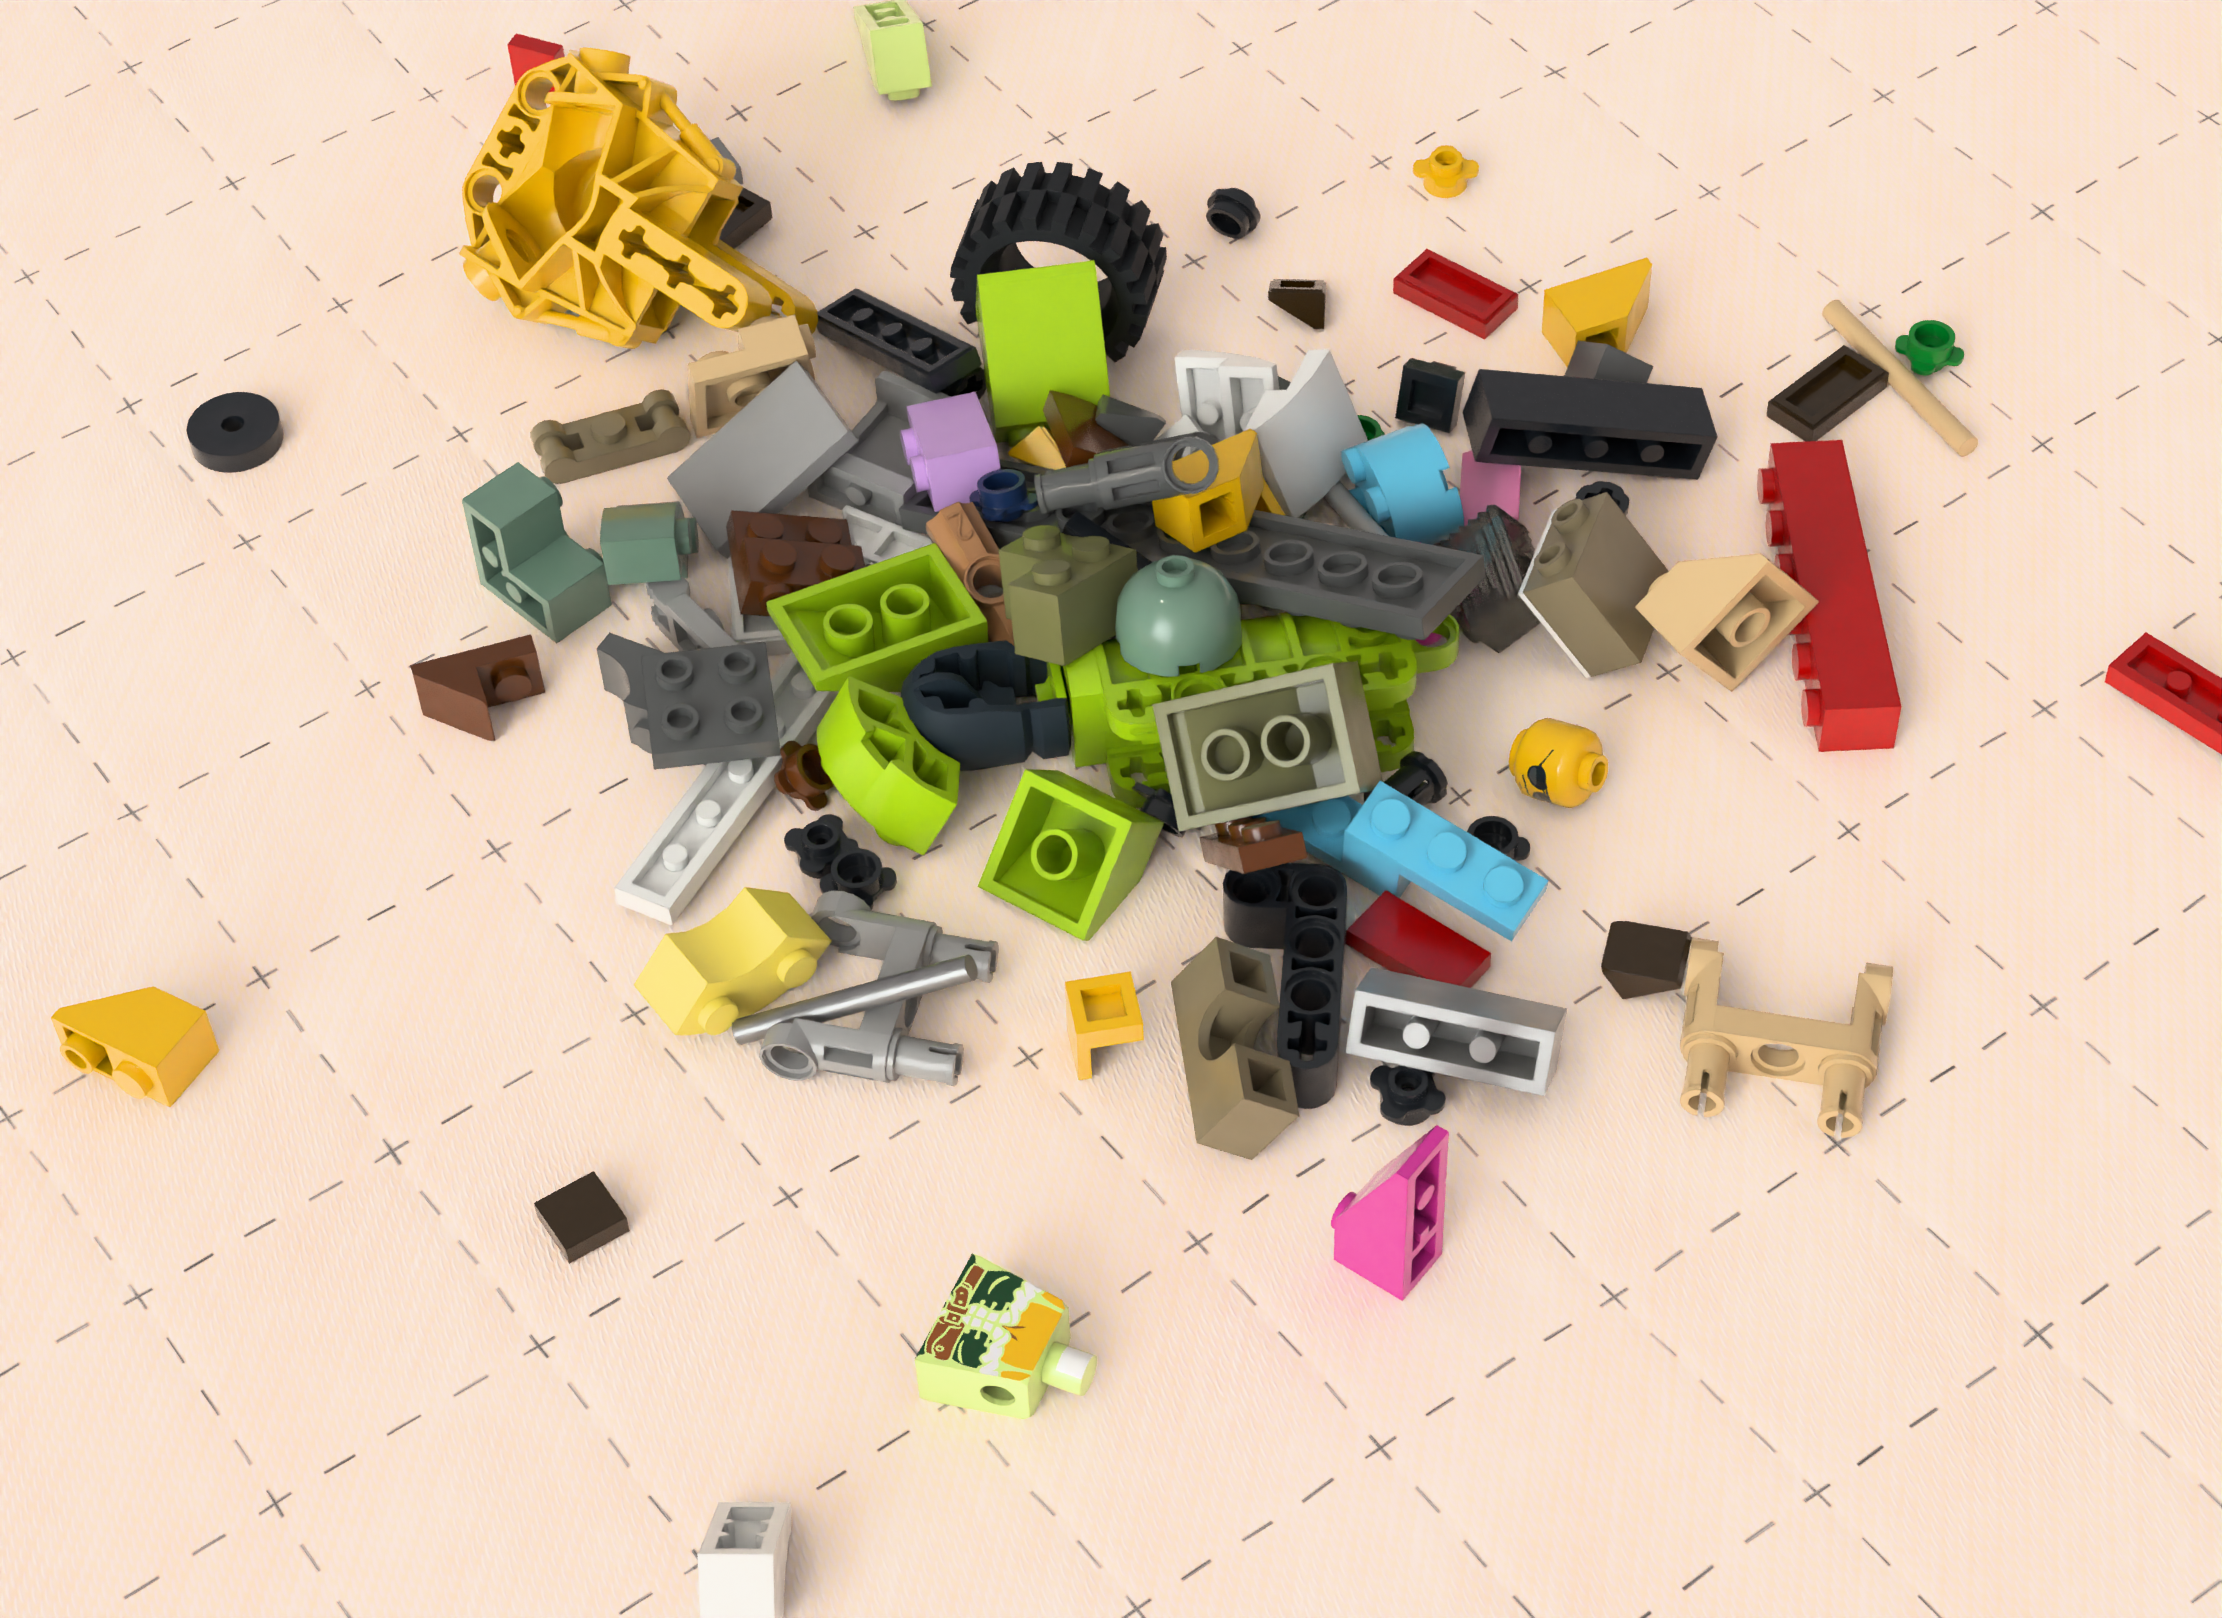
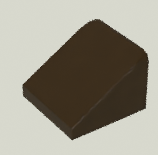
M1614 921L1610 925L1601 970L1622 999L1681 989L1692 937L1687 931L1630 921Z

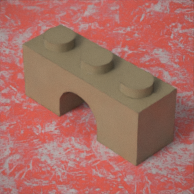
M1215 937L1171 981L1196 1143L1253 1160L1300 1116L1290 1061L1254 1050V1044L1261 1027L1280 1008L1271 956Z

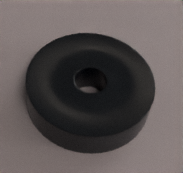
M231 392L209 399L192 413L186 428L194 458L202 466L224 473L250 470L267 462L281 447L284 436L276 406L269 399L250 392Z

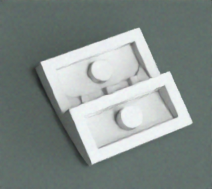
M1186 349L1174 356L1181 418L1185 414L1189 415L1197 421L1204 432L1215 435L1220 441L1244 431L1265 390H1279L1277 364L1268 360L1235 353Z
M1330 349L1308 350L1287 390H1265L1244 431L1252 429L1257 432L1262 473L1284 514L1294 518L1300 517L1313 507L1346 473L1341 458V451L1368 440Z

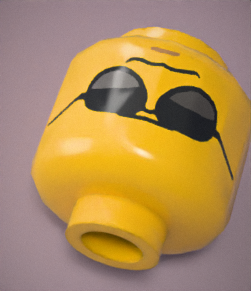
M1544 718L1534 722L1529 728L1522 730L1516 736L1509 754V770L1515 776V781L1521 793L1537 800L1565 808H1573L1583 804L1593 792H1597L1602 788L1608 774V760L1603 755L1602 744L1595 732L1586 727L1552 718Z

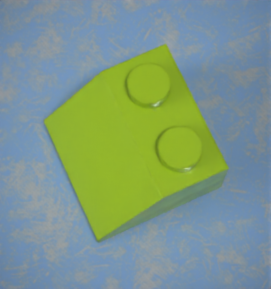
M1025 769L977 887L1083 941H1089L1140 882L1164 822L1059 770Z

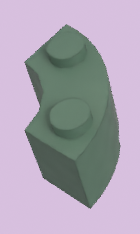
M679 501L618 505L617 507L604 508L601 519L600 545L608 585L681 580L682 576L687 579L688 554L699 553L696 518H685Z

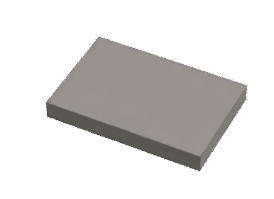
M795 361L667 477V480L693 518H696L698 525L715 550L728 559L731 555L726 525L731 510L778 514L859 440L810 373L798 361Z

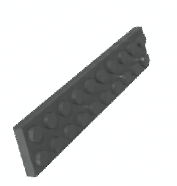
M999 459L1001 469H1013L1024 474L1029 493H1036L1034 475H1046V470H1049L1048 468ZM927 491L918 492L899 508L902 528L927 534L926 523L938 514V512L934 511ZM1152 501L1105 510L1104 507L1098 508L1096 503L1053 510L1046 514L1041 513L1038 504L1031 510H1024L1023 515L1008 522L985 520L982 517V509L976 507L999 549L1022 537L1026 529L1034 526L1051 525L1059 528L1060 533H1062L1065 524L1078 511L1132 549H1136L1138 553L1151 562L1161 560L1167 556L1180 555L1203 561L1223 573L1237 593L1239 604H1255L1279 609L1294 616H1312L1340 622V624L1346 627H1363L1395 634L1397 637L1407 640H1425L1486 577L1484 556L1480 554L1254 510L1246 531L1195 553L1155 526Z

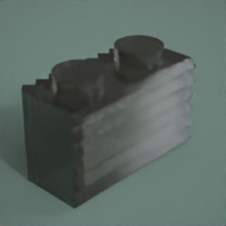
M1487 505L1486 512H1478L1477 519H1468V525L1459 526L1458 533H1450L1449 540H1441L1440 547L1484 556L1486 577L1459 604L1461 611L1457 613L1459 619L1457 622L1460 630L1471 642L1478 644L1481 641L1497 653H1501L1541 623L1518 595L1536 549L1531 544L1532 539L1528 535L1530 532L1523 524L1497 505Z

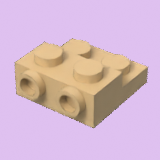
M795 314L782 318L773 316L762 317L753 321L750 326L738 329V351L731 353L714 351L702 356L696 362L688 363L690 419L696 438L715 434L795 361H798L815 380L810 359L816 358V350L808 324L798 325Z

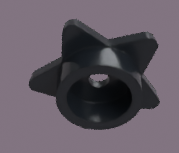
M1136 782L1132 789L1146 798L1140 811L1163 821L1162 830L1182 838L1187 830L1179 832L1171 794L1162 788L1155 790ZM1202 827L1195 829L1201 831Z

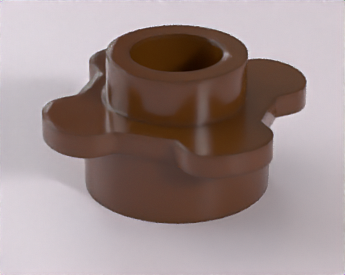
M796 741L786 742L780 748L783 760L781 770L774 775L775 785L782 794L789 795L795 799H801L805 802L808 809L819 811L827 805L828 799L825 792L832 788L834 784L821 766L818 745L806 744L801 746Z

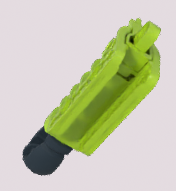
M1283 612L1272 616L1241 619L1242 645L1232 659L1214 670L1200 673V663L1190 666H1179V676L1173 677L1142 672L1125 662L1120 653V643L1117 642V638L1108 639L1066 666L1015 654V647L1007 640L977 643L937 651L923 659L903 681L900 697H902L903 705L910 720L914 723L919 733L938 751L960 762V771H974L1023 763L1032 752L1042 759L1068 756L1071 749L1076 768L1106 763L1111 790L1115 798L1134 808H1141L1146 798L1132 789L1136 783L1131 774L1143 773L1147 781H1142V784L1155 790L1162 788L1171 794L1152 704L1331 663L1358 661L1381 772L1399 769L1400 760L1411 751H1414V727L1410 717L1407 698L1413 694L1416 688L1417 674L1438 671L1449 667L1455 662L1459 653V624L1449 614L1432 632L1442 635L1447 639V642L1437 647H1426L1416 642L1415 639H1402L1395 634L1363 627H1346L1340 624V622L1307 615L1294 616ZM1036 695L1037 702L1016 704L1015 698ZM1388 736L1391 743H1395V746L1392 747L1391 744L1383 745L1381 740H1377V738Z

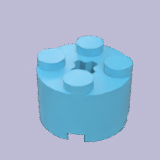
M1422 423L1406 426L1341 451L1345 471L1350 481L1355 484V488L1349 490L1350 493L1388 536L1434 545L1464 531V515L1457 487L1448 489L1443 470L1450 468L1439 442L1427 425Z

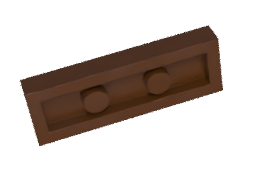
M1252 816L1215 824L1217 833L1199 837L1205 862L1243 874L1308 858L1302 832L1281 827L1279 820L1267 822L1266 817L1253 819Z

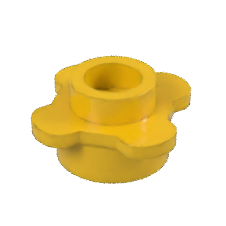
M1449 145L1437 147L1430 157L1416 160L1413 164V174L1418 178H1423L1425 190L1439 198H1452L1460 195L1467 187V178H1475L1479 173V165L1476 161L1466 160L1455 147Z

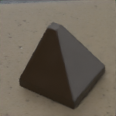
M1273 279V281H1270L1268 300L1313 329H1324L1326 307V282L1324 280Z

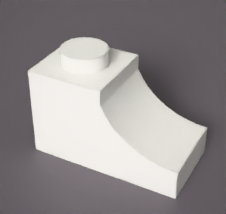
M718 1502L698 1552L700 1618H783L786 1559L792 1531L791 1502Z

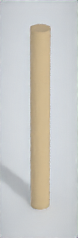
M1833 300L1824 307L1822 316L1861 356L1889 372L1888 383L1961 457L1971 454L1976 449L1978 439L1840 300Z

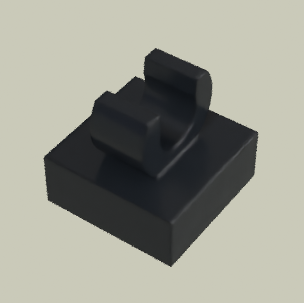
M1410 358L1403 365L1395 419L1418 425L1423 423L1429 428L1450 433L1457 425L1466 372L1456 370L1457 367L1436 361L1430 363Z

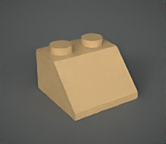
M1760 553L1678 561L1669 572L1662 574L1651 584L1647 595L1635 608L1679 654L1732 692L1819 601Z

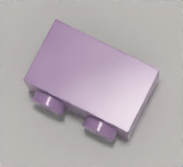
M976 392L906 406L910 428L900 430V436L906 463L911 465L916 491L928 492L935 512L956 502L970 503L969 497L971 493L978 490V480L989 472L1001 470L997 444Z

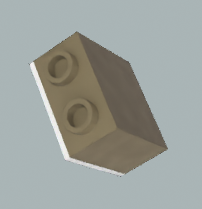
M1605 492L1584 500H1570L1559 508L1552 510L1518 595L1587 679L1642 662L1654 627L1635 606L1647 595L1651 584L1659 576L1669 571L1611 496Z

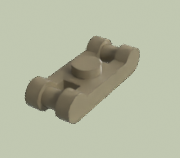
M660 389L646 395L642 403L561 424L556 420L541 421L532 428L530 439L536 453L542 456L540 465L545 477L554 484H562L676 453L688 445L691 435L684 419L678 416L679 407L673 393Z

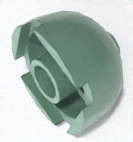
M1172 555L1152 562L1133 573L1118 596L1115 630L1117 642L1120 643V653L1125 662L1142 672L1164 677L1179 676V666H1190L1200 663V673L1216 669L1232 659L1242 645L1241 608L1237 593L1220 570L1203 561L1180 555Z

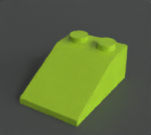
M936 543L766 602L768 613L816 691H840L846 679L850 676L887 692H901L903 681L912 669L933 653L951 647L988 642L986 618Z

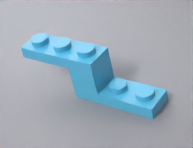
M1382 781L1378 782L1363 805L1347 796L1253 816V819L1266 817L1267 822L1279 820L1281 827L1302 832L1306 852L1379 896L1387 890L1400 898L1410 882H1413L1511 942L1547 890L1549 880Z

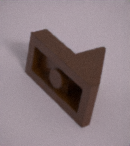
M531 634L410 665L423 716L488 741H495L489 707L545 693L537 651Z

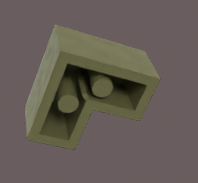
M1034 526L1026 529L1022 537L999 549L1006 619L1012 620L1015 654L1066 666L1116 635L1115 625L1118 596L1133 573L1138 571L1136 549L1110 544L1107 538L1101 536H1071L1060 533L1059 528L1055 526Z

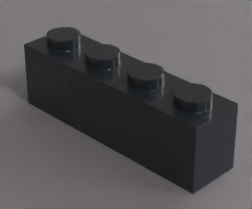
M1479 369L1462 411L1475 462L1698 480L1718 438L1703 389L1697 387Z

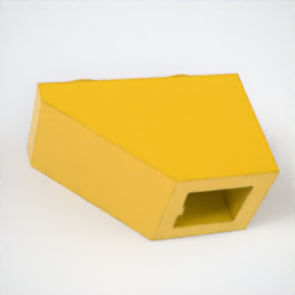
M1647 257L1544 290L1542 334L1566 367L1569 365L1578 341L1608 344L1627 353L1648 309L1652 263Z
M1252 429L1212 445L1219 457V472L1215 481L1206 490L1196 494H1186L1152 501L1156 527L1195 553L1248 529L1264 487L1257 432ZM1199 450L1173 461V469L1181 481L1197 483L1206 477L1209 470V460L1207 455L1202 450Z
M154 986L61 1007L51 1016L61 1042L60 1052L70 1065L83 1073L96 1071L114 1080L129 1095L138 1099L147 1096L168 1107H171L219 1052L206 1011Z

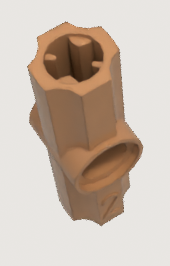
M956 502L941 509L933 519L926 523V532L932 543H936L986 618L988 642L1007 640L1014 646L1012 620L1006 619L1003 594L999 597L988 598L977 592L979 588L986 585H995L1003 589L999 548L973 502Z

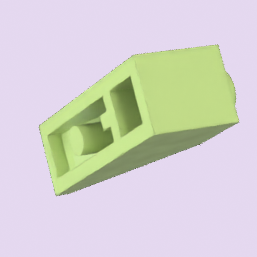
M890 0L853 6L854 17L870 76L878 94H888L889 100H906L919 96V88L932 87L923 22L907 1Z

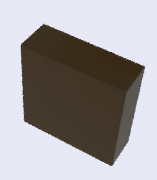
M594 1171L534 1202L537 1218L569 1264L630 1231L627 1217Z

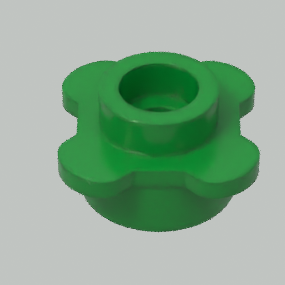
M1923 320L1917 322L1910 328L1908 335L1899 336L1895 342L1896 352L1905 355L1909 359L1911 370L1918 375H1932L1940 371L1944 366H1959L1964 360V351L1954 346L1956 336L1953 329L1940 321Z

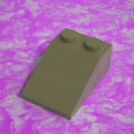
M1358 661L1331 663L1152 704L1179 832L1373 791L1379 781L1383 782Z

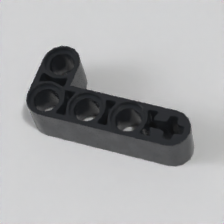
M1285 863L1245 874L1229 870L1223 880L1224 931L1231 941L1249 948L1284 949L1277 1031V1057L1290 1061L1298 1108H1318L1327 1104L1332 1099L1337 1088L1347 930L1346 879L1338 870L1321 864ZM1302 1054L1313 1055V1060H1302Z

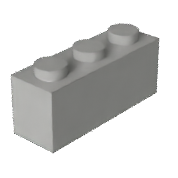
M1371 967L1355 989L1345 1053L1544 1096L1557 1070L1567 1008Z

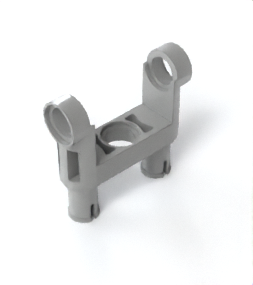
M844 891L823 893L817 899L811 915L816 924L832 940L830 945L839 947L838 953L883 960L884 962L877 980L967 954L973 957L978 971L977 979L982 980V982L990 983L993 979V972L996 971L999 953L997 941L989 940L988 942L943 934L942 927L937 926L935 922L871 911L864 900ZM828 917L842 920L851 926L839 924ZM921 995L865 1011L859 1029L794 1018L793 1023L774 1024L766 1033L759 1058L762 1065L773 1074L794 1081L810 1079L816 1074L817 1070L886 1083H890L891 1080L897 1081L899 1076L903 1075L946 1083L948 1086L955 1087L958 1083L957 1075H960L962 1071L964 1047L963 1044L958 1043L949 1044L908 1036L923 996ZM782 1046H786V1047H790V1048L796 1049V1050H798L800 1053L791 1052V1051L785 1049V1048L782 1047Z

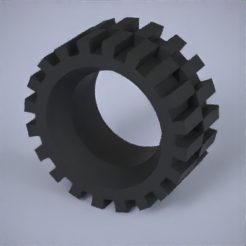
M1042 161L1027 163L1022 177L1014 167L1002 172L998 184L991 180L983 188L980 198L976 200L951 265L950 278L955 279L951 288L954 302L964 301L960 315L967 325L977 322V275L1034 268L1023 257L1016 243L1040 241L1061 245L1074 250L1090 261L1095 260V265L1107 276V278L1097 281L1106 357L1108 356L1114 363L1124 358L1129 345L1135 348L1141 339L1164 274L1163 269L1167 260L1166 247H1160L1163 232L1159 223L1146 225L1151 210L1142 200L1133 205L1127 203L1126 200L1130 189L1117 181L1111 189L1099 184L1103 175L1101 172L1088 168L1084 178L1072 175V163L1057 162L1053 173L1045 172Z

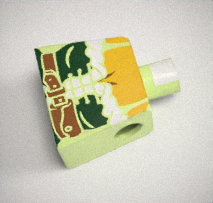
M972 1253L915 1357L919 1397L931 1402L1026 1419L1034 1415L1049 1385L1084 1396L1095 1375L1097 1356L1069 1346L1071 1339L1069 1308L1063 1300L993 1262Z

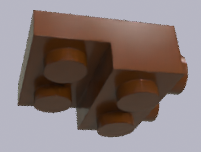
M735 510L730 512L726 530L741 615L771 617L767 611V601L865 567L861 546L852 545L847 519Z

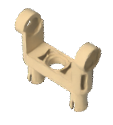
M1692 937L1684 996H1687L1680 1039V1050L1683 1058L1687 1061L1684 1088L1680 1096V1103L1684 1110L1697 1116L1700 1093H1706L1704 1117H1711L1721 1113L1725 1106L1724 1093L1727 1072L1731 1071L1823 1085L1821 1108L1817 1118L1818 1127L1822 1132L1834 1136L1836 1116H1838V1113L1843 1114L1841 1138L1852 1137L1858 1134L1863 1124L1864 1091L1877 1075L1882 1025L1886 1024L1893 966L1866 962L1864 973H1858L1850 1025L1717 1005L1724 953L1718 952L1719 941ZM1765 1044H1784L1794 1049L1778 1050Z

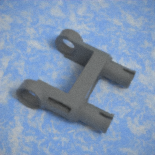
M1193 432L1104 450L1095 454L1094 458L1088 460V463L1057 470H1046V475H1034L1040 511L1042 514H1046L1053 510L1096 503L1098 508L1104 507L1105 510L1199 493L1206 490L1218 475L1219 457L1212 445L1220 442V440L1208 432ZM1186 447L1201 449L1209 460V470L1206 477L1197 483L1181 481L1173 469V461L1182 458Z

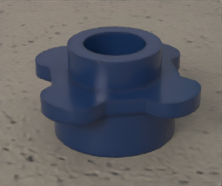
M1001 469L983 475L977 482L978 490L971 493L969 497L970 502H973L975 507L982 509V517L985 520L996 522L1015 520L1023 515L1024 510H1031L1038 505L1036 493H1029L1027 491L1024 474L1013 469Z

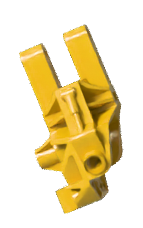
M580 48L579 51L570 49L566 57L532 68L522 75L462 186L465 221L471 246L463 245L459 254L465 258L462 264L465 274L472 285L484 297L491 301H497L502 297L510 313L517 319L563 326L576 330V333L580 336L608 342L617 347L627 349L639 347L642 341L656 344L661 334L668 329L680 305L713 326L738 332L739 328L750 326L753 321L762 317L773 316L782 318L780 313L772 308V304L782 306L781 311L786 316L795 314L798 325L808 324L811 334L815 332L818 324V311L815 304L806 295L719 239L722 229L738 204V196L743 186L734 179L736 174L735 164L730 159L724 158L696 123L691 124L676 105L677 90L674 86L644 75L628 74L631 56L594 48ZM554 86L555 92H549V90ZM500 184L502 194L500 200L496 203L493 201V194L496 187ZM569 309L577 314H580V316L578 317L566 314L564 312H566Z

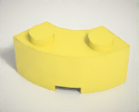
M744 887L732 903L709 922L686 932L666 933L634 983V986L675 1035L702 1033L718 1035L728 1030L738 1018L760 1011L790 988L801 986L807 982L816 971L817 960L832 940L789 892Z

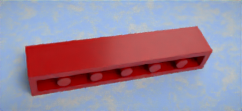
M1843 440L1771 443L1768 467L1759 468L1757 474L1759 503L1769 504L1770 511L1766 513L1767 544L1769 547L1778 548L1779 554L1775 555L1774 564L1819 601L1788 634L1795 635L1797 642L1793 644L1792 648L1794 679L1796 681L1804 680L1806 689H1803L1801 696L1803 724L1805 727H1814L1818 752L1893 749L1902 706Z

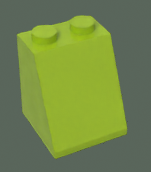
M1095 260L977 275L976 318L993 435L996 443L1008 442V446L1013 448L1038 426L1045 427L1051 431L1043 412L1050 390L1069 394L1095 405H1098L1102 395L1110 397Z

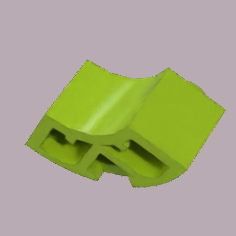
M848 676L817 727V744L821 757V766L843 798L860 816L875 828L877 835L883 841L894 846H904L921 855H925L957 806L960 762L938 751L919 733L907 714L902 697Z

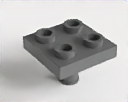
M766 642L640 655L654 770L780 756V742Z

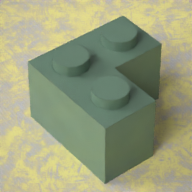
M517 462L461 499L480 584L556 644L612 606L603 558L594 549H584L568 536L564 529L560 507L563 505L561 494L547 477H538Z

